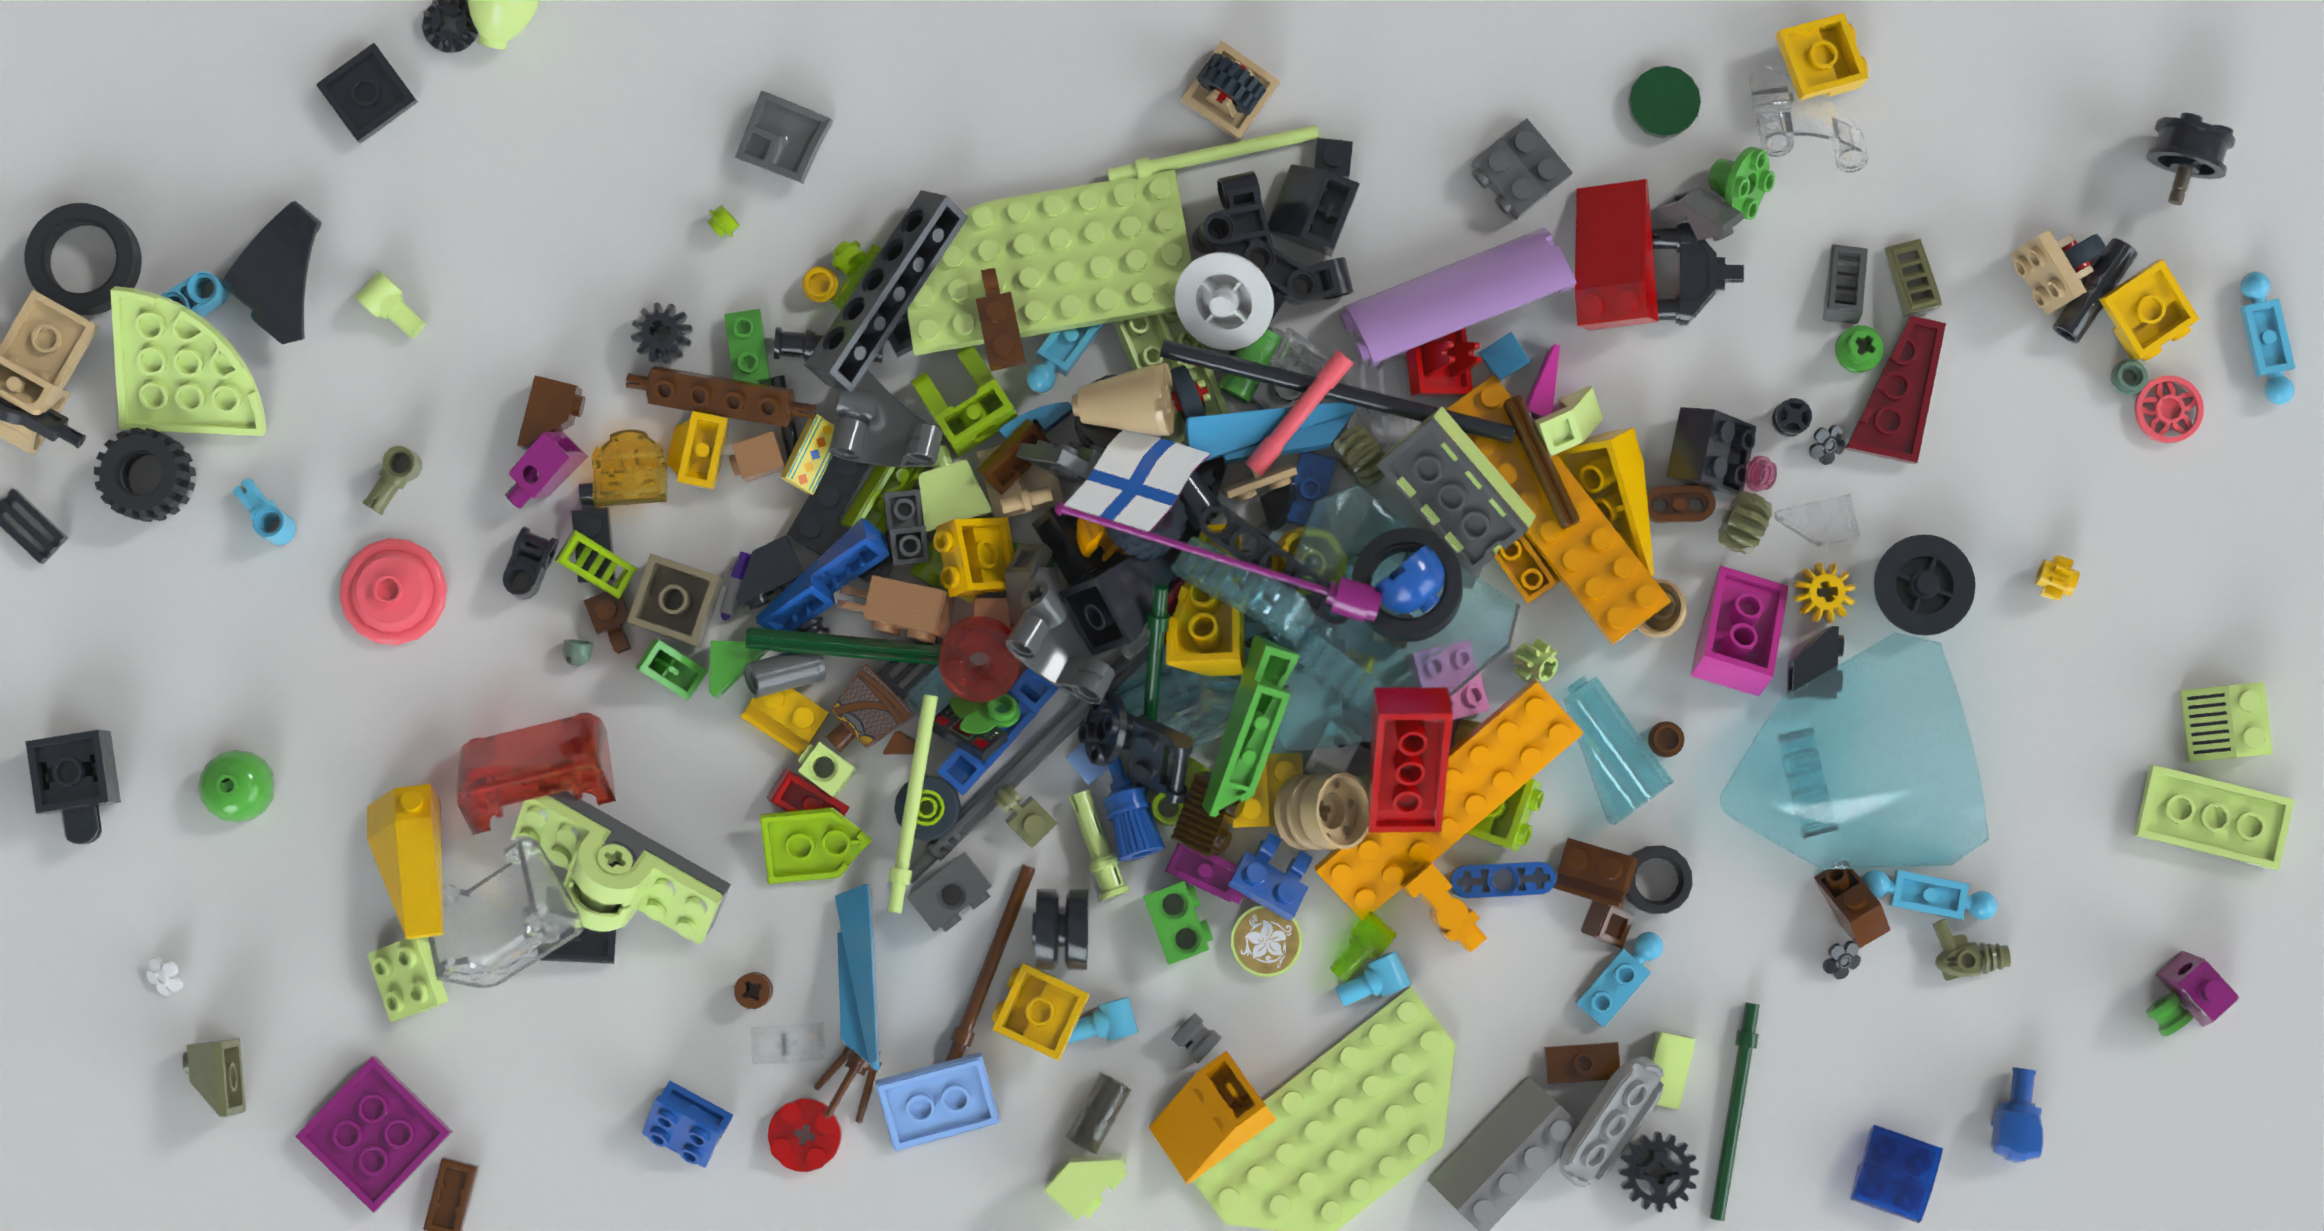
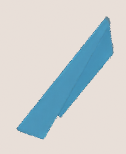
M1343 402L1318 404L1285 444L1279 456L1330 448L1348 420L1353 416L1357 406ZM1292 407L1190 417L1186 419L1183 430L1185 444L1188 447L1211 453L1210 457L1203 462L1221 456L1223 457L1224 465L1247 461L1260 443L1272 433Z
M863 884L835 896L842 932L837 933L840 1030L842 1042L868 1062L872 1069L880 1070L872 894L869 884Z

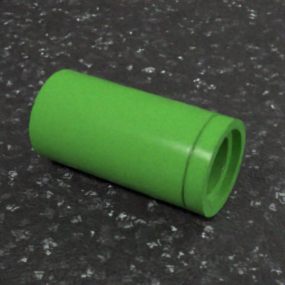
M1267 329L1253 344L1237 349L1234 357L1270 365L1283 339ZM1224 373L1218 388L1226 394L1250 404L1260 382Z

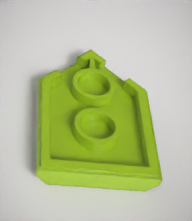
M833 807L760 814L768 884L840 878L860 852L864 851L873 840V838Z

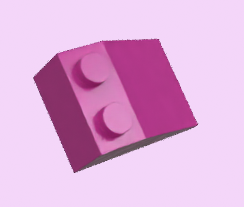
M1720 565L1696 644L1691 676L1760 696L1774 676L1789 586Z

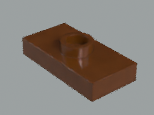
M1027 418L976 470L1002 496L1033 465L1016 456L1021 442L1036 445L1037 440L1052 443Z
M1618 1042L1544 1047L1548 1084L1609 1080L1620 1068Z
M446 1157L441 1159L423 1230L463 1231L479 1170L478 1165Z

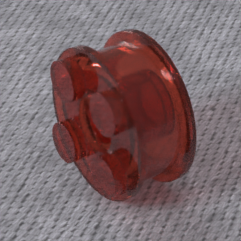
M986 616L965 618L953 625L944 636L940 647L939 669L946 686L958 697L972 702H987L1004 695L1015 683L1020 668V660L1006 647L1005 643L1011 630L1002 622ZM976 652H983L988 655L990 660L984 665H975L971 662L970 657Z

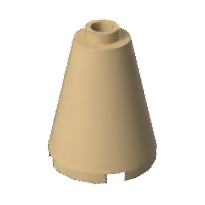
M1156 363L1080 386L1078 394H1073L1072 396L1074 416H1079L1081 422L1085 424L1158 436L1170 435L1174 429L1175 403L1170 398L1169 389L1173 388V382L1168 364Z

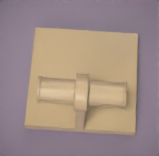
M999 446L976 452L979 464L981 465ZM1032 465L1002 496L983 477L994 518H1011L1056 506L1061 501L1064 502L1058 478L1035 465Z
M1286 463L1269 469L1260 476L1249 467L1252 476L1221 487V490L1227 498L1233 497V499H1236V502L1256 496L1255 489L1267 485V487L1273 490L1290 484V477L1297 475V471L1294 466Z

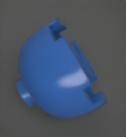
M1427 544L1374 586V591L1383 593L1381 602L1394 612L1409 614L1419 608L1424 614L1440 601L1436 594L1444 585L1445 573L1443 564Z

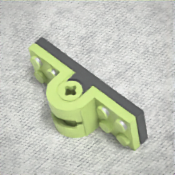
M541 776L525 796L511 837L523 847L532 849L551 860L555 865L568 870L561 889L564 907L574 921L585 928L595 931H612L620 927L624 928L638 909L650 919L659 921L678 932L682 937L701 945L714 926L731 886L725 880Z

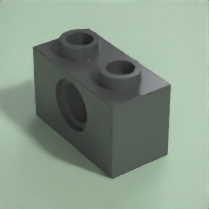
M963 852L907 898L934 932L940 927L944 932H947L962 920L958 914L968 905L974 910L991 897L987 890L992 887V884L970 856ZM949 884H956L962 890V899L956 905H949L943 900V889Z

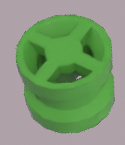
M2176 992L2169 993L2160 998L2145 1012L2150 1019L2156 1020L2159 1024L2158 1031L2164 1037L2180 1030L2193 1019L2192 1013L2181 1006L2180 997Z

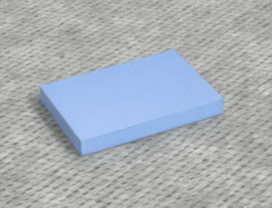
M982 1052L875 1080L894 1151L1000 1123Z

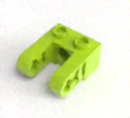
M974 346L964 347L957 351L956 354L978 387V393L955 408L952 405L948 407L926 372L910 381L958 457L999 432L998 429L1018 417L1012 403Z

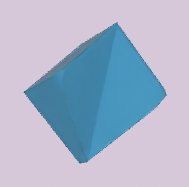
M1512 332L1478 353L1491 375H1494L1498 382L1503 381L1530 363V360Z

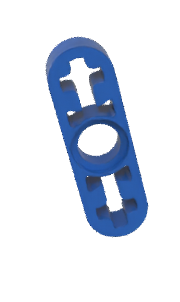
M1544 862L1464 865L1452 872L1449 883L1453 886L1451 888L1453 893L1462 898L1541 895L1552 890L1556 882V874L1553 868ZM1539 867L1543 874H1548V881L1542 882V888L1537 889L1534 882H1522L1525 889L1518 891L1520 877L1517 868H1524L1522 875H1533L1536 872V868ZM1487 869L1485 881L1488 892H1481L1483 885L1470 886V892L1467 893L1464 892L1462 886H1457L1456 881L1463 877L1464 871H1469V876L1472 878H1481L1480 870ZM1500 869L1509 871L1513 877L1511 887L1505 891L1496 889L1492 882L1494 873Z

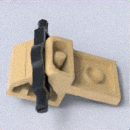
M35 290L31 291L0 344V437L36 456L45 439L54 442L61 438L76 448H80L86 439L85 434L69 427V418L60 413L72 394L65 390L64 387L100 326Z

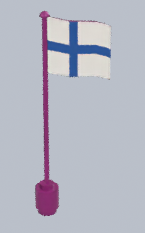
M1123 430L1107 446L1085 483L1065 504L1061 501L1055 506V512L1059 516L1061 513H1065L1327 595L1325 603L1331 604L1330 612L1361 622H1364L1365 619L1374 622L1379 610L1383 593L1374 591L1375 587L1340 577L1338 583L1331 581L1329 588L1151 533V530L1171 510L1191 474L1203 461L1210 457L1211 453L1150 434Z

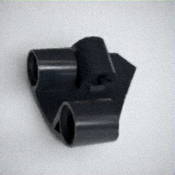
M297 201L288 204L258 233L234 262L221 284L227 291L252 310L251 318L281 344L305 339L304 298L307 272L315 236L322 224L317 217Z

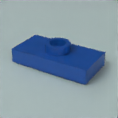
M1308 451L1301 452L1296 470L1297 475H1295L1293 481L1296 487V501L1292 503L1291 510L1287 515V522L1305 527H1319L1324 509L1322 497L1328 494L1337 459Z

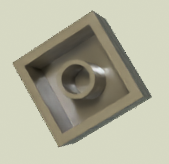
M650 553L627 623L701 648L724 579L720 576Z

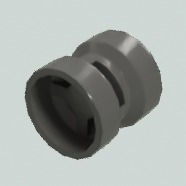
M1193 1013L1173 1035L1171 1040L1179 1047L1184 1046L1189 1051L1190 1057L1198 1064L1222 1037L1215 1030H1208L1203 1025V1019L1196 1013Z

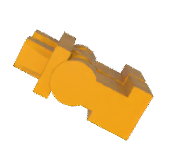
M1427 862L1400 885L1407 896L1415 898L1419 895L1430 907V917L1441 928L1439 932L1446 940L1450 942L1457 940L1466 951L1472 952L1487 939L1475 924L1480 917L1474 910L1467 908L1460 899L1452 897L1447 892L1453 886L1433 863Z

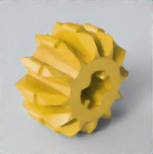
M1821 562L1814 564V573L1808 568L1801 571L1806 582L1802 580L1794 582V587L1802 590L1803 593L1793 596V601L1799 602L1804 600L1805 605L1799 610L1801 615L1813 610L1811 622H1818L1823 614L1825 622L1827 624L1834 622V613L1840 618L1847 615L1842 604L1851 606L1855 602L1853 598L1845 595V593L1855 590V585L1849 584L1844 586L1843 581L1849 576L1847 571L1835 576L1837 564H1830L1825 571ZM1822 586L1824 589H1830L1831 596L1827 597L1826 600L1824 597H1818L1817 590L1821 589Z

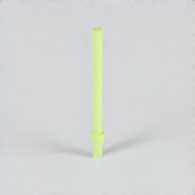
M1317 125L1153 160H1149V157L1135 159L1134 164L1107 169L1110 182L1138 176L1139 179L1153 176V173L1316 140L1319 138V131Z
M923 694L895 866L890 868L888 882H892L887 907L888 912H902L906 885H910L912 870H909L937 696Z

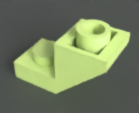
M1587 386L1558 399L1560 410L1535 420L1537 429L1550 456L1584 442L1603 420L1592 386Z

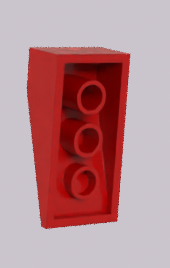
M1647 179L1576 189L1575 280L1577 283L1575 285L1577 326L1591 331L1659 322Z
M1448 687L1374 688L1371 716L1369 833L1442 832L1453 719Z

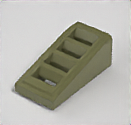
M1921 239L1884 248L1902 316L1905 317L1942 306L1939 290ZM1914 251L1916 258L1898 261L1897 255ZM1918 265L1919 271L1903 275L1902 268ZM1922 279V285L1907 287L1906 282ZM1921 292L1926 293L1927 298L1912 301L1911 295Z

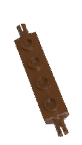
M658 366L650 369L648 377L628 373L626 381H628L625 383L626 388L645 390L648 404L781 427H787L794 416L813 420L816 414V404L796 402L793 389Z

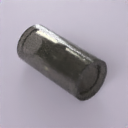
M1100 1072L1065 1137L1080 1147L1097 1154L1132 1089L1109 1075Z

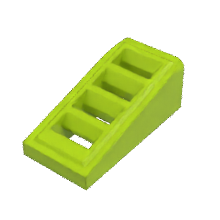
M576 530L571 532L555 558L556 562L618 599L638 569ZM579 542H581L585 547L575 563L569 561V558ZM594 550L598 554L586 571L582 569V566L591 551ZM606 557L611 562L599 579L594 575ZM619 565L624 569L612 587L607 582Z

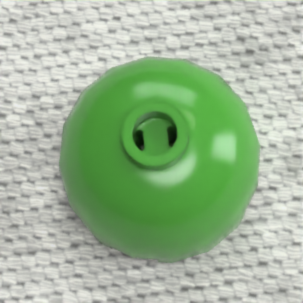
M232 750L220 753L206 764L200 774L198 788L201 801L210 813L224 821L243 822L253 820L267 810L274 798L273 771L264 759L253 752Z

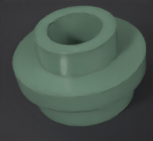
M2126 359L2120 361L2112 369L2111 383L2115 390L2123 395L2137 394L2147 384V370L2137 360ZM2125 371L2133 375L2134 380L2132 384H2128L2123 380Z

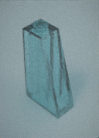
M1582 676L1567 687L1570 694L1563 700L1568 714L1584 732L1578 738V742L1606 820L1610 825H1616L1674 783V781L1598 677L1595 676L1587 680L1585 676Z

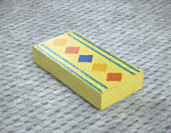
M815 414L813 420L808 419L780 478L804 493L814 495L833 456L829 453L834 429L832 423L818 414Z

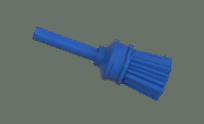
M1119 754L1117 759L1108 766L1113 783L1110 784L1111 793L1103 799V805L1107 808L1108 821L1113 823L1119 862H1127L1153 855L1166 847L1149 811L1152 807L1151 803L1147 800L1146 788L1134 786L1132 779L1126 777Z

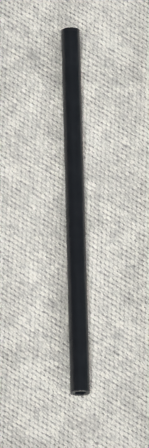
M1165 339L1163 340L1159 356L1303 393L1316 379L1314 376ZM1337 383L1324 397L1423 422L1438 409V407L1342 383ZM1446 410L1467 434L1511 444L1515 434L1514 426Z

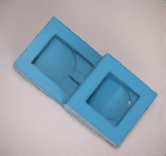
M1060 402L1033 409L1009 421L998 429L999 433L1006 440L1027 418L1034 424L1037 423L1044 433H1047L1073 413L1072 405L1069 402Z

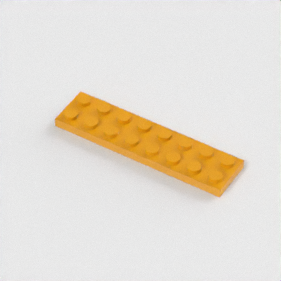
M1494 375L1446 409L1512 426L1503 407L1504 401L1510 398L1511 395ZM1516 432L1511 444L1465 433L1536 515L1525 535L1612 646L1671 602L1666 593L1557 454L1551 456L1580 517L1576 525L1566 529L1560 527Z
M1536 678L1532 679L1449 751L1442 832H1367L1363 841L1355 847L1334 849L1314 866L1315 871L1355 914L1364 921L1401 890L1402 887L1400 885L1427 862H1434L1584 734L1583 730Z

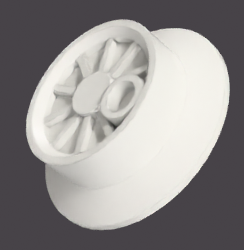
M1215 252L1195 259L1181 273L1175 289V306L1181 323L1196 340L1215 349L1237 350L1253 344L1264 334L1272 320L1274 298L1268 280L1256 265L1236 254Z

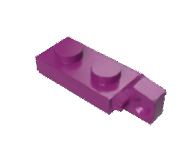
M1177 844L1165 872L1228 902L1232 901L1240 904L1243 897L1252 900L1227 885L1237 865L1218 856L1207 857L1184 845Z

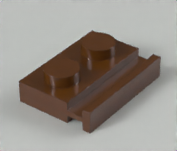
M1567 838L1557 871L1559 875L1553 888L1623 909L1625 905L1623 901L1626 893L1628 894L1638 858Z

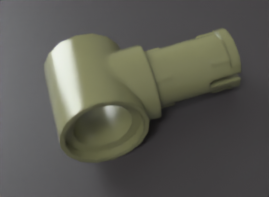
M403 446L390 448L384 454L383 467L378 473L381 477L362 503L372 508L378 514L383 515L384 510L398 489L403 490L407 482L416 479L420 475L422 470L420 457L412 450ZM402 455H408L410 459L409 468L405 472L397 473L395 470L396 459Z

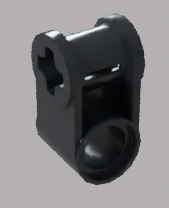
M525 526L520 530L502 578L503 585L509 593L518 599L524 600L532 598L537 594L546 571L556 554L558 539L551 538L549 540L530 533V528ZM532 545V546L537 547V548L542 549V550L539 551V550L534 549V548L529 547V546ZM523 572L528 573L530 576L529 585L523 590H515L513 586L515 576Z

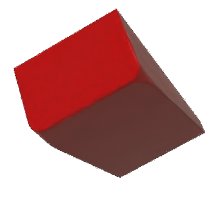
M784 768L767 795V799L787 812L833 807L845 816L850 808L787 768Z

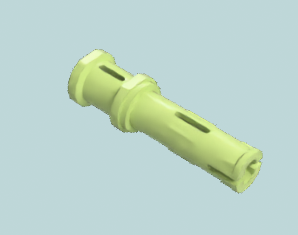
M1091 789L1068 798L1074 809L1082 837L1091 858L1088 867L1089 872L1095 875L1101 892L1098 898L1100 901L1131 890L1129 885L1124 884L1118 867V856L1116 853L1112 854L1100 816L1093 801Z

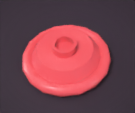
M387 538L368 544L351 558L341 576L339 598L345 618L358 634L378 644L401 645L419 639L435 626L445 608L447 584L441 565L429 550L410 540Z

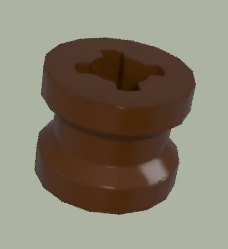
M751 972L737 980L734 987V995L742 1007L757 1009L765 1006L771 1000L773 985L765 974Z

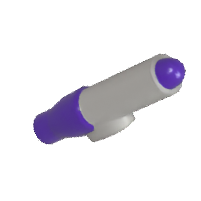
M740 551L736 563L727 572L724 586L727 589L719 611L723 621H727L734 615L737 606L736 596L751 554Z

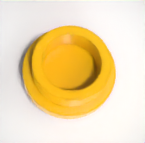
M818 266L810 269L802 281L805 295L817 303L831 300L838 291V279L835 273L826 267Z

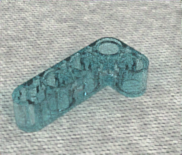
M1191 537L1186 543L1234 558L1196 537ZM1183 550L1171 565V570L1182 580L1264 624L1269 635L1289 649H1296L1315 620L1309 602L1301 594L1273 578Z

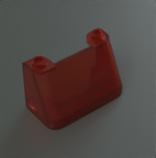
M579 713L573 717L484 738H474L460 749L456 785L457 803L473 835L491 831L490 820L494 815L496 818L504 817L503 806L572 790L576 800L583 798L582 793H589L596 797L598 805L616 801L607 730L601 718L591 713Z

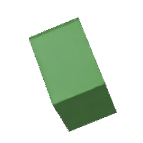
M656 637L635 667L687 701L708 672V670Z
M711 641L709 692L711 695L719 699L744 675L746 663L760 660L769 650L748 649L745 646V641Z

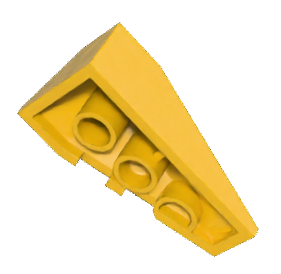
M1634 427L1588 437L1584 442L1557 453L1568 470L1651 576H1653L1654 565L1644 461Z

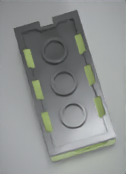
M1442 406L1393 445L1376 464L1433 532L1452 549L1458 561L1471 576L1490 562L1501 546L1505 550L1524 535L1536 517L1533 511Z

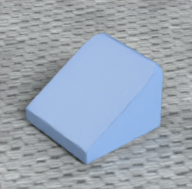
M1084 743L1066 756L1088 785L1109 770L1108 766L1094 765L1090 762Z

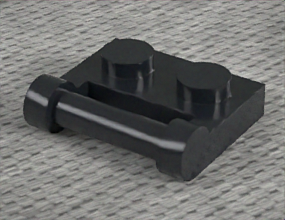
M1141 714L1133 722L1127 777L1165 794L1166 800L1170 803L1181 804L1185 802L1188 791L1185 785L1188 756L1193 752L1194 740L1182 732ZM1170 747L1174 754L1171 777L1167 776Z

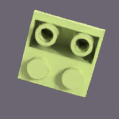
M1122 1154L1069 1157L1046 1183L1044 1191L1076 1220L1083 1214L1089 1218L1103 1202L1100 1194L1108 1186L1114 1190L1127 1175V1170L1124 1168L1127 1165V1158Z

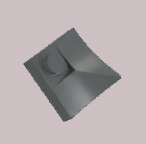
M761 90L735 157L741 161L804 184L813 160L832 126L833 120Z

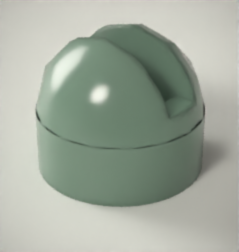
M575 639L564 640V659L570 665L578 667L585 665L592 655L593 643Z

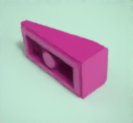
M1557 344L1552 345L1548 349L1525 402L1532 418L1536 420L1553 413L1560 346Z

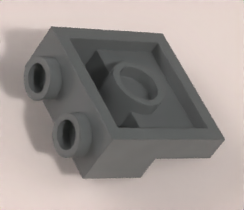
M1528 118L1506 136L1497 140L1475 158L1471 164L1474 169L1472 175L1478 184L1484 189L1489 187L1497 196L1495 203L1506 216L1512 214L1516 220L1573 173Z
M1037 440L1036 445L1021 442L1016 456L1069 484L1082 486L1095 468L1105 448L1090 444L1088 448L1074 441H1069L1068 445L1053 443L1052 445L1045 441Z

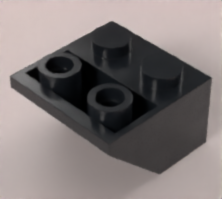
M1291 164L1268 221L1270 233L1332 257L1360 183L1327 170Z
M1680 407L1666 477L1685 485H1701L1712 491L1737 496L1740 492H1744L1745 483L1748 479V467L1752 448L1755 444L1757 426L1715 409Z

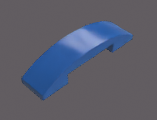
M1028 668L1007 693L1015 699L1020 707L1018 721L1012 726L1001 728L1007 732L1008 741L984 762L957 747L936 772L964 796L1033 720L1059 687Z

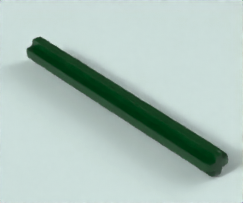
M752 627L747 628L745 637L746 648L954 667L960 666L962 661V648L958 645Z

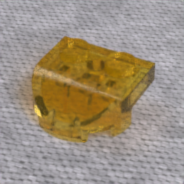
M628 429L612 433L610 440L601 448L596 446L591 459L594 469L593 501L595 507L667 502L668 470L660 442L656 443L644 431Z

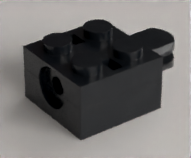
M98 729L25 741L36 814L62 813L64 834L69 842L74 844H90L95 842L102 833L99 806L121 803L111 731Z

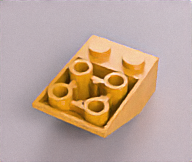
M1226 1050L1196 1072L1148 1128L1188 1185L1277 1119Z

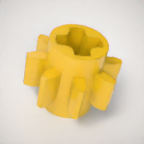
M2057 555L2053 556L2052 561L2044 559L2041 562L2035 577V584L2043 587L2040 593L2041 596L2057 601V599L2061 600L2063 594L2069 597L2073 594L2080 576L2079 571L2072 569L2074 560Z

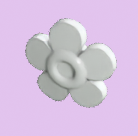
M159 956L149 961L151 969L146 971V977L151 984L157 983L156 989L161 995L168 996L172 991L178 992L182 989V980L174 976L179 971L174 962L168 961L164 963Z

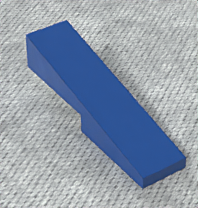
M862 517L756 616V623L764 629L794 631L835 604L834 593L841 589V585H847L889 556L886 535Z

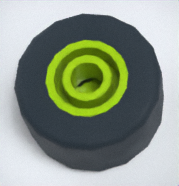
M924 776L914 835L915 839L931 841L941 838L950 832L959 820L961 811L959 796L955 789L940 777ZM909 781L902 786L895 800L894 811L900 826L902 824Z

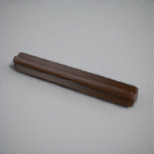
M1516 395L1504 401L1503 407L1512 426L1515 427V432L1560 527L1566 529L1576 525L1580 517L1523 397Z

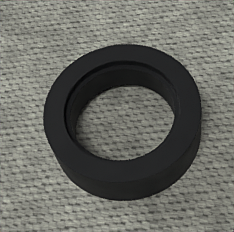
M72 203L48 212L34 226L25 246V268L35 290L80 315H94L111 310V289L114 286L135 288L141 273V249L133 231L119 217L93 204ZM79 226H96L105 230L114 243L116 264L113 273L102 286L86 293L66 291L58 284L52 273V250L58 239L67 231Z
M1398 528L1384 532L1371 540L1363 548L1355 562L1352 580L1370 586L1378 566L1385 559L1397 553H1416L1428 544L1443 564L1445 573L1443 592L1440 601L1430 611L1415 618H1399L1388 614L1379 607L1374 622L1365 619L1364 622L1373 631L1390 640L1416 642L1436 635L1452 621L1461 604L1463 582L1458 559L1452 549L1441 538L1428 531L1417 528Z

